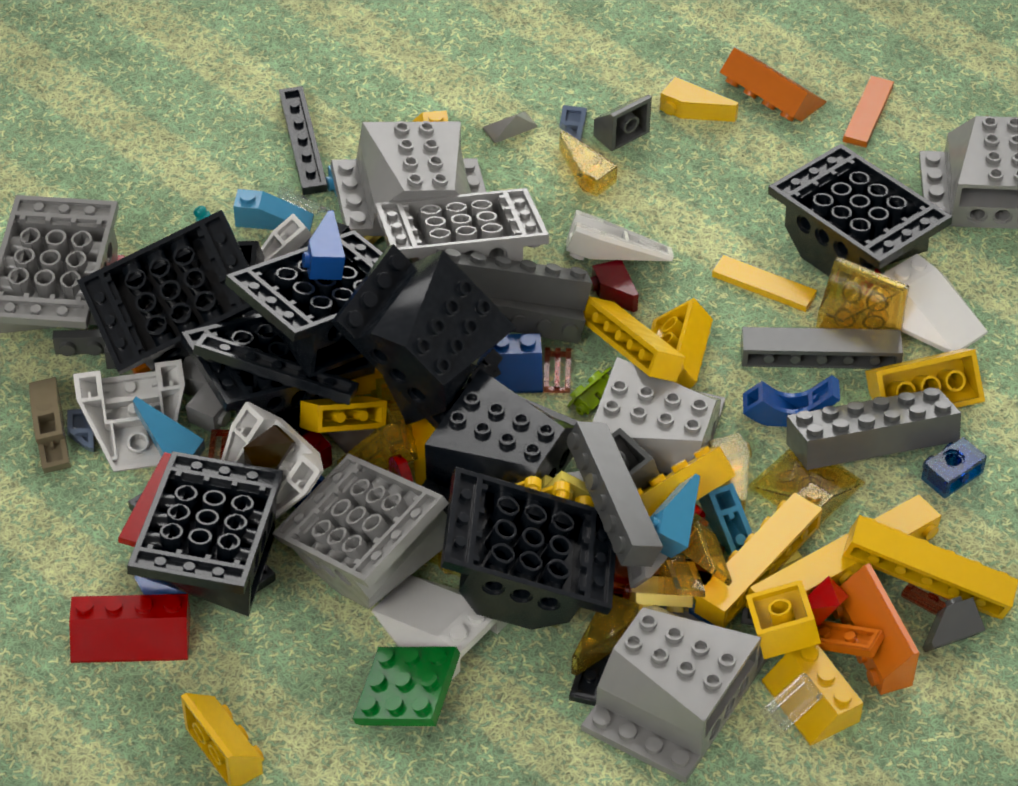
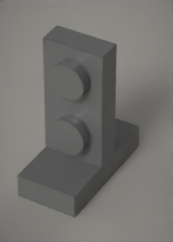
M99 329L53 330L52 339L55 355L89 354L95 356L104 353L107 369H116Z

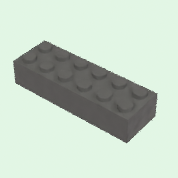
M926 388L923 391L912 393L903 392L896 396L876 397L873 400L863 402L853 401L847 405L826 406L819 410L799 411L797 414L787 415L786 444L805 469L810 470L959 442L961 412L939 388Z

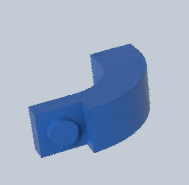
M831 375L811 389L800 393L780 392L761 381L743 393V414L762 425L787 427V415L797 414L799 411L819 410L839 402V380Z

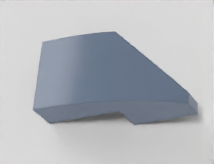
M563 105L560 129L576 143L581 144L587 108Z
M67 410L68 436L86 450L95 452V435L82 410Z

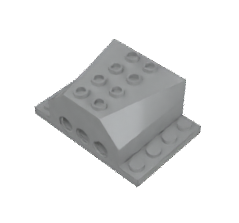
M975 116L948 133L944 152H919L922 197L953 216L952 224L949 226L1018 229V117Z
M461 121L362 122L356 160H331L330 168L343 224L349 226L350 231L355 230L361 236H384L375 212V203L486 192L477 158L463 159L461 150Z
M527 188L375 203V212L387 246L394 244L409 260L412 259L413 263L436 253L437 249H455L460 253L466 254L477 252L486 257L496 258L497 256H504L510 260L522 261L524 246L535 248L543 244H549V233Z
M16 195L0 247V333L55 327L87 329L88 325H97L77 280L117 261L118 243L114 226L119 210L118 201Z
M617 357L592 422L607 423L611 434L621 428L654 458L659 473L667 476L673 472L671 467L684 459L689 462L695 458L694 452L707 445L710 448L726 398L694 391L672 381L649 377L634 364Z
M348 453L272 534L279 542L293 548L303 562L331 588L342 596L370 609L443 549L447 514L443 509L449 503L441 494Z
M657 605L642 607L611 652L597 686L596 705L582 723L581 731L686 783L768 659L764 660L760 648L761 637L707 624L687 611H684V613L669 612L666 610L667 606L663 609Z

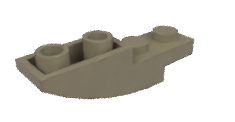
M52 377L29 383L30 405L42 470L45 474L70 468L71 463L57 379Z

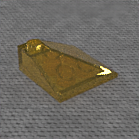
M837 256L818 311L816 328L901 330L902 332L910 286Z
M789 448L754 479L748 487L777 507L782 500L787 501L794 492L822 508L821 524L860 489L865 482L839 464L806 470Z

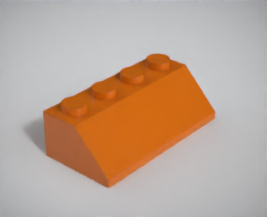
M735 47L720 70V73L727 77L725 79L727 83L736 88L739 85L743 86L745 94L754 99L757 96L764 99L762 101L763 105L771 110H774L776 107L782 110L780 115L793 122L794 118L802 122L827 102L753 56Z
M866 564L840 585L849 597L832 614L835 619H840L842 624L883 631L885 638L873 658L856 656L858 663H863L867 669L866 673L869 684L872 687L876 686L879 694L883 695L913 686L919 651L871 564Z

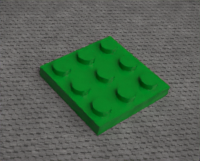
M378 647L352 718L355 724L362 726H436L460 657L457 647Z

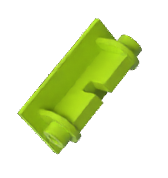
M607 368L603 373L600 370L596 371L587 380L589 384L585 388L582 384L570 394L573 399L567 407L569 408L574 404L579 415H588L599 405L600 400L595 394L602 398L609 379L608 372L612 368Z

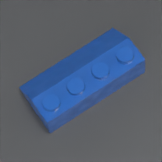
M540 333L508 334L494 347L503 357L498 365L501 374L494 379L514 393H542L543 368Z

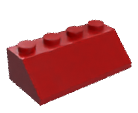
M188 594L71 597L69 617L71 663L188 660L191 618Z

